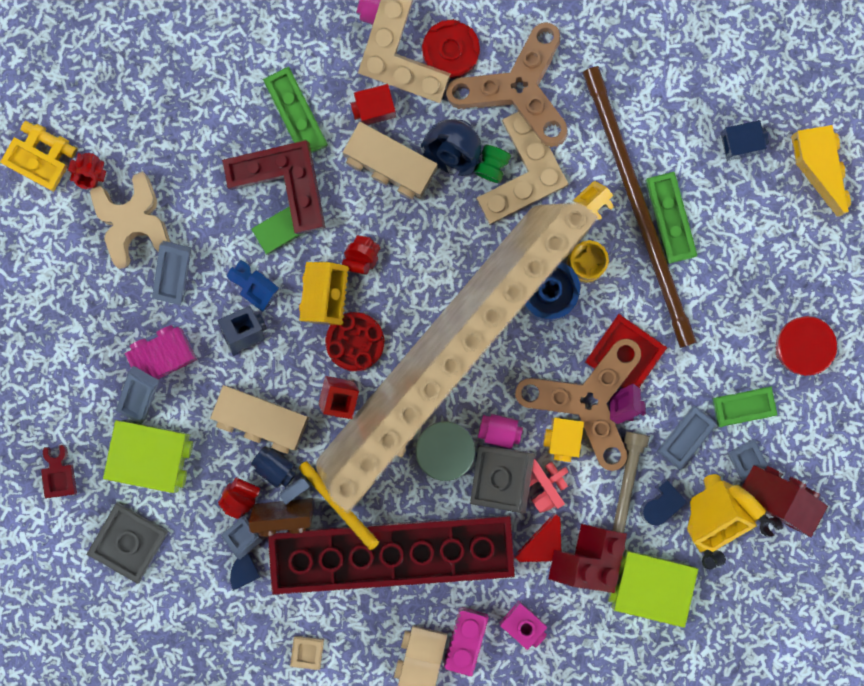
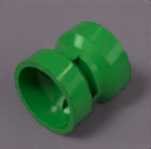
M484 145L481 152L483 162L478 163L473 172L483 179L499 184L504 176L501 169L509 164L511 154L498 147Z

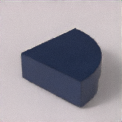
M250 552L241 559L237 558L232 566L230 582L233 591L261 577Z

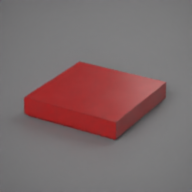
M618 314L584 363L595 369L618 340L631 339L638 344L641 350V358L620 385V388L623 389L631 384L640 388L667 347ZM623 345L617 351V357L622 362L631 361L635 354L634 349L629 345Z

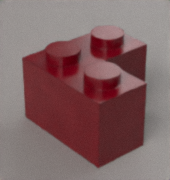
M753 465L742 488L756 498L766 510V514L779 518L788 527L812 537L828 508L826 504L819 500L820 494L806 487L805 483L790 476L788 481L781 478L783 474L770 466H766L765 470Z
M581 524L575 553L554 550L548 580L576 588L615 593L627 534L602 527Z

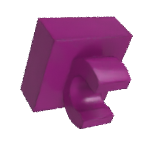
M634 384L615 392L610 398V420L616 424L626 420L633 421L634 417L640 414L646 415V404L641 400V389Z

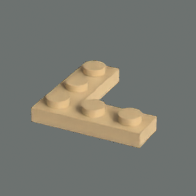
M381 0L358 73L441 103L451 74L396 54L413 0Z
M519 112L502 119V123L528 172L476 198L489 225L568 186V182L550 147L541 143Z

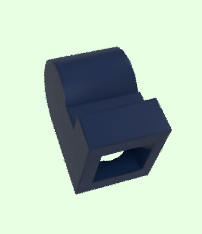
M665 479L655 486L660 494L653 499L646 500L641 505V517L648 524L662 525L687 503L671 483Z

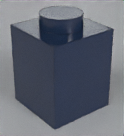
M760 120L725 127L720 133L727 161L761 154L767 149L766 145L769 144L767 129L765 127L762 128Z

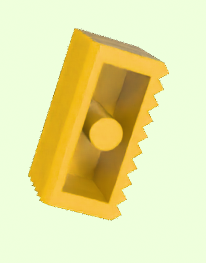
M306 262L305 272L302 277L303 291L302 300L299 305V321L326 325L343 324L342 318L344 315L342 313L345 311L343 307L346 300L344 295L347 293L345 289L347 288L346 283L349 276L347 273L349 270L348 266L331 262Z

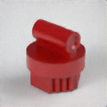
M357 235L354 242L347 246L344 252L346 259L342 261V265L348 266V271L367 275L369 270L373 269L378 261L379 244L370 237Z
M236 477L223 490L218 505L221 506L220 508L223 509L226 515L239 519L255 505V498L259 495L260 487Z

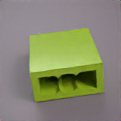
M115 420L103 479L177 493L179 487L184 488L187 478V470H183L185 458H190L193 449V441H189L190 434Z
M624 550L615 593L609 592L608 602L612 603L611 608L614 611L685 628L699 569L691 565Z

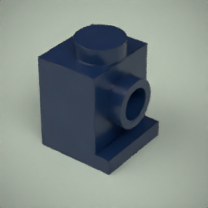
M251 306L217 320L221 333L233 356L237 355L238 351L265 339L263 331L267 329L260 313L254 314Z

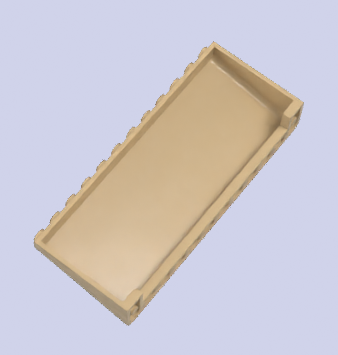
M579 203L544 204L532 207L354 415L353 419L348 422L319 456L316 463L317 472L332 499L347 513L368 492L377 477L562 259H565L581 241L598 218L593 212Z

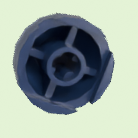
M445 119L439 121L432 126L421 143V148L424 147L425 149L424 157L437 163L438 169L447 173V166L459 171L457 176L470 175L475 170L481 155V140L471 125L464 120Z

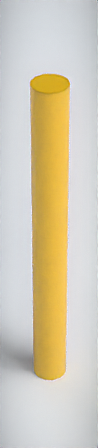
M307 461L303 462L299 466L300 472L369 550L377 547L379 541L351 510L347 513L332 499L316 470Z

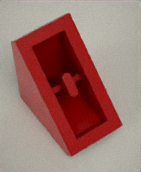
M553 513L513 555L515 559L519 562L552 561L554 550L562 551L561 518Z

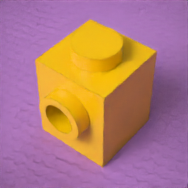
M552 418L551 429H545L543 446L548 447V453L554 454V460L571 462L572 457L580 456L584 422Z

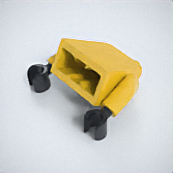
M717 474L706 476L703 480L705 490L692 497L690 501L691 514L687 531L699 552L704 553L702 565L706 569L711 570L716 568V565H724L726 563L725 555L717 549L757 526L756 520L760 522V531L764 536H774V533L769 529V523H772L777 530L783 529L782 521L776 517L768 518L765 515L766 510L754 496L740 485H732L724 480L721 481V477Z

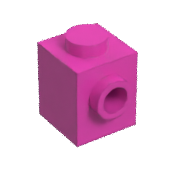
M519 600L499 622L500 626L526 650L531 646L538 647L547 636L544 632L548 628L546 624Z

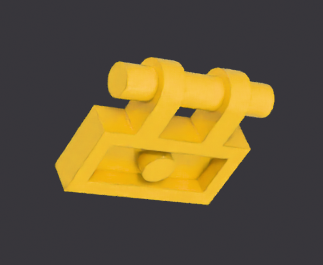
M24 121L20 130L26 133L28 137L25 142L14 137L0 163L54 192L68 168L67 165L58 161L59 158L64 154L73 159L78 148L69 144V140L62 136L56 137L48 133L42 125H34ZM39 142L51 147L48 155L36 149Z

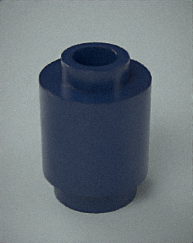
M264 446L251 462V465L256 468L255 472L277 489L281 485L287 487L296 475V472L293 471L295 464L273 448L270 450Z

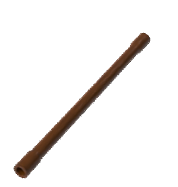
M599 66L591 67L583 71L582 74L608 139L668 308L679 347L682 348L697 342L690 321L685 315L622 138Z

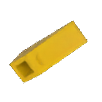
M833 125L798 130L791 136L796 165L837 217L848 213V208L851 206V198L848 190L844 189L845 166L842 161H839L837 150L840 149V139L838 133H834Z

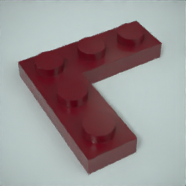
M304 140L222 160L227 188L230 190L284 178L294 233L302 234L326 228L309 141Z

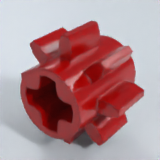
M78 153L76 161L70 160L68 171L71 172L70 181H74L82 189L97 187L98 181L104 182L106 171L103 170L105 162L100 161L93 153Z

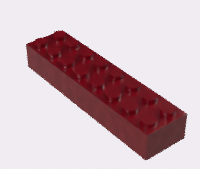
M510 515L365 525L379 541L377 547L369 550L349 526L307 529L302 533L295 534L289 533L288 530L276 531V534L268 536L272 595L515 577Z

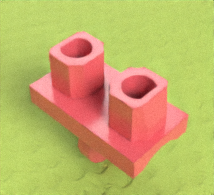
M534 459L530 487L539 482L544 491L531 499L539 513L548 511L553 507L559 509L565 503L552 483L555 482L561 491L567 488L568 485L563 476L569 471L566 466L557 470L551 461L545 465V468L551 475L547 477L536 459Z

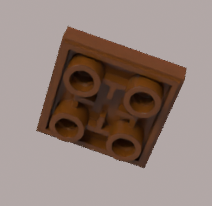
M313 498L291 500L287 504L283 501L255 504L249 519L250 533H258L259 536L265 537L274 535L276 531L288 530L289 533L293 534L306 531V528H310L314 511Z

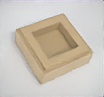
M294 636L290 667L320 670L324 639Z

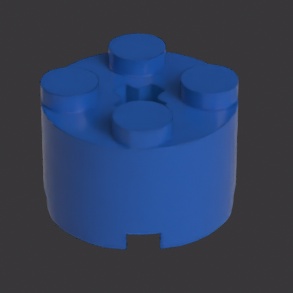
M560 262L523 305V309L535 320L552 322L565 317L576 306L581 288L577 274L571 267ZM545 284H548L550 288H556L553 298H550L548 294L543 295L542 291L545 288Z

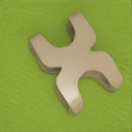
M143 171L132 177L134 194L131 200L123 205L114 204L109 193L101 186L92 188L90 191L97 217L107 225H113L105 233L104 239L112 262L118 269L130 265L129 245L137 236H148L158 252L162 241L170 242L165 223L156 216L150 215L156 209L158 202L150 179Z

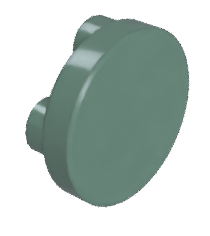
M448 421L434 423L427 427L417 440V462L424 473L433 479L440 481L455 480L463 476L470 469L474 461L475 445L469 432L459 424Z

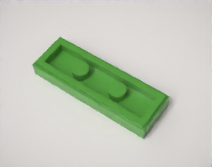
M289 66L264 78L263 81L293 142L309 141L311 153L327 147L328 144Z
M675 171L646 178L645 182L667 263L671 264L697 257Z

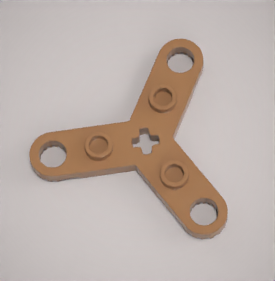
M548 22L536 25L510 73L464 77L451 81L446 90L449 103L457 109L513 104L531 130L540 139L541 143L550 147L562 145L568 136L566 122L539 88V84L553 59V55L560 45V32L558 28ZM543 32L551 33L554 37L547 44L540 43L537 39ZM518 82L523 83L522 93H517V90L514 89L517 87ZM463 87L469 90V95L464 99H456L454 97V92L458 88L461 89ZM556 125L557 127L559 126L561 132L556 137H548L544 133L545 128Z
M631 339L618 340L583 384L525 378L516 387V399L519 404L526 408L579 415L581 421L584 422L585 431L599 464L606 470H618L626 463L627 451L615 422L610 420V410L607 402L638 364L641 358V350L638 344ZM623 345H629L634 349V357L629 362H622L617 357V351ZM529 384L536 386L539 390L538 398L533 401L525 400L522 395L524 386ZM588 392L593 393V398L598 399V403L592 404L591 409L585 408V403L581 402V397H586ZM610 447L617 448L621 453L618 462L613 464L606 462L603 457L604 451Z

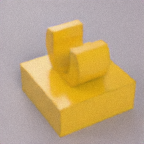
M593 181L573 200L575 203L587 207L598 217V220L602 219L598 210L603 205L610 210L613 208V203L610 201L613 194L606 186L596 181Z

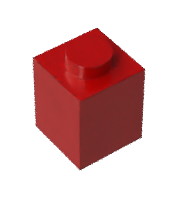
M388 84L354 92L356 101L350 104L355 120L361 119L362 123L371 125L396 118V111Z
M325 376L318 403L324 415L353 419L359 390L354 381Z

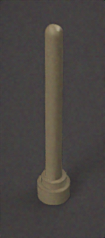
M626 431L624 443L627 444L626 450H628L612 529L614 531L624 533L640 453L644 452V447H648L650 436Z

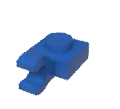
M242 260L238 262L235 268H230L227 274V278L231 282L243 288L240 295L262 312L269 307L279 290L278 286L256 270L251 274L250 266Z

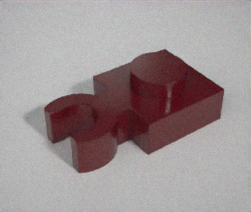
M59 445L60 454L56 458L51 455L50 447L43 448V457L49 463V468L41 469L45 499L77 494L74 466H65L64 464L68 456L66 445Z

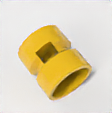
M592 240L583 241L576 245L567 259V265L574 270L579 281L582 283H590L598 279L605 272L609 263L608 252L605 247L599 242Z

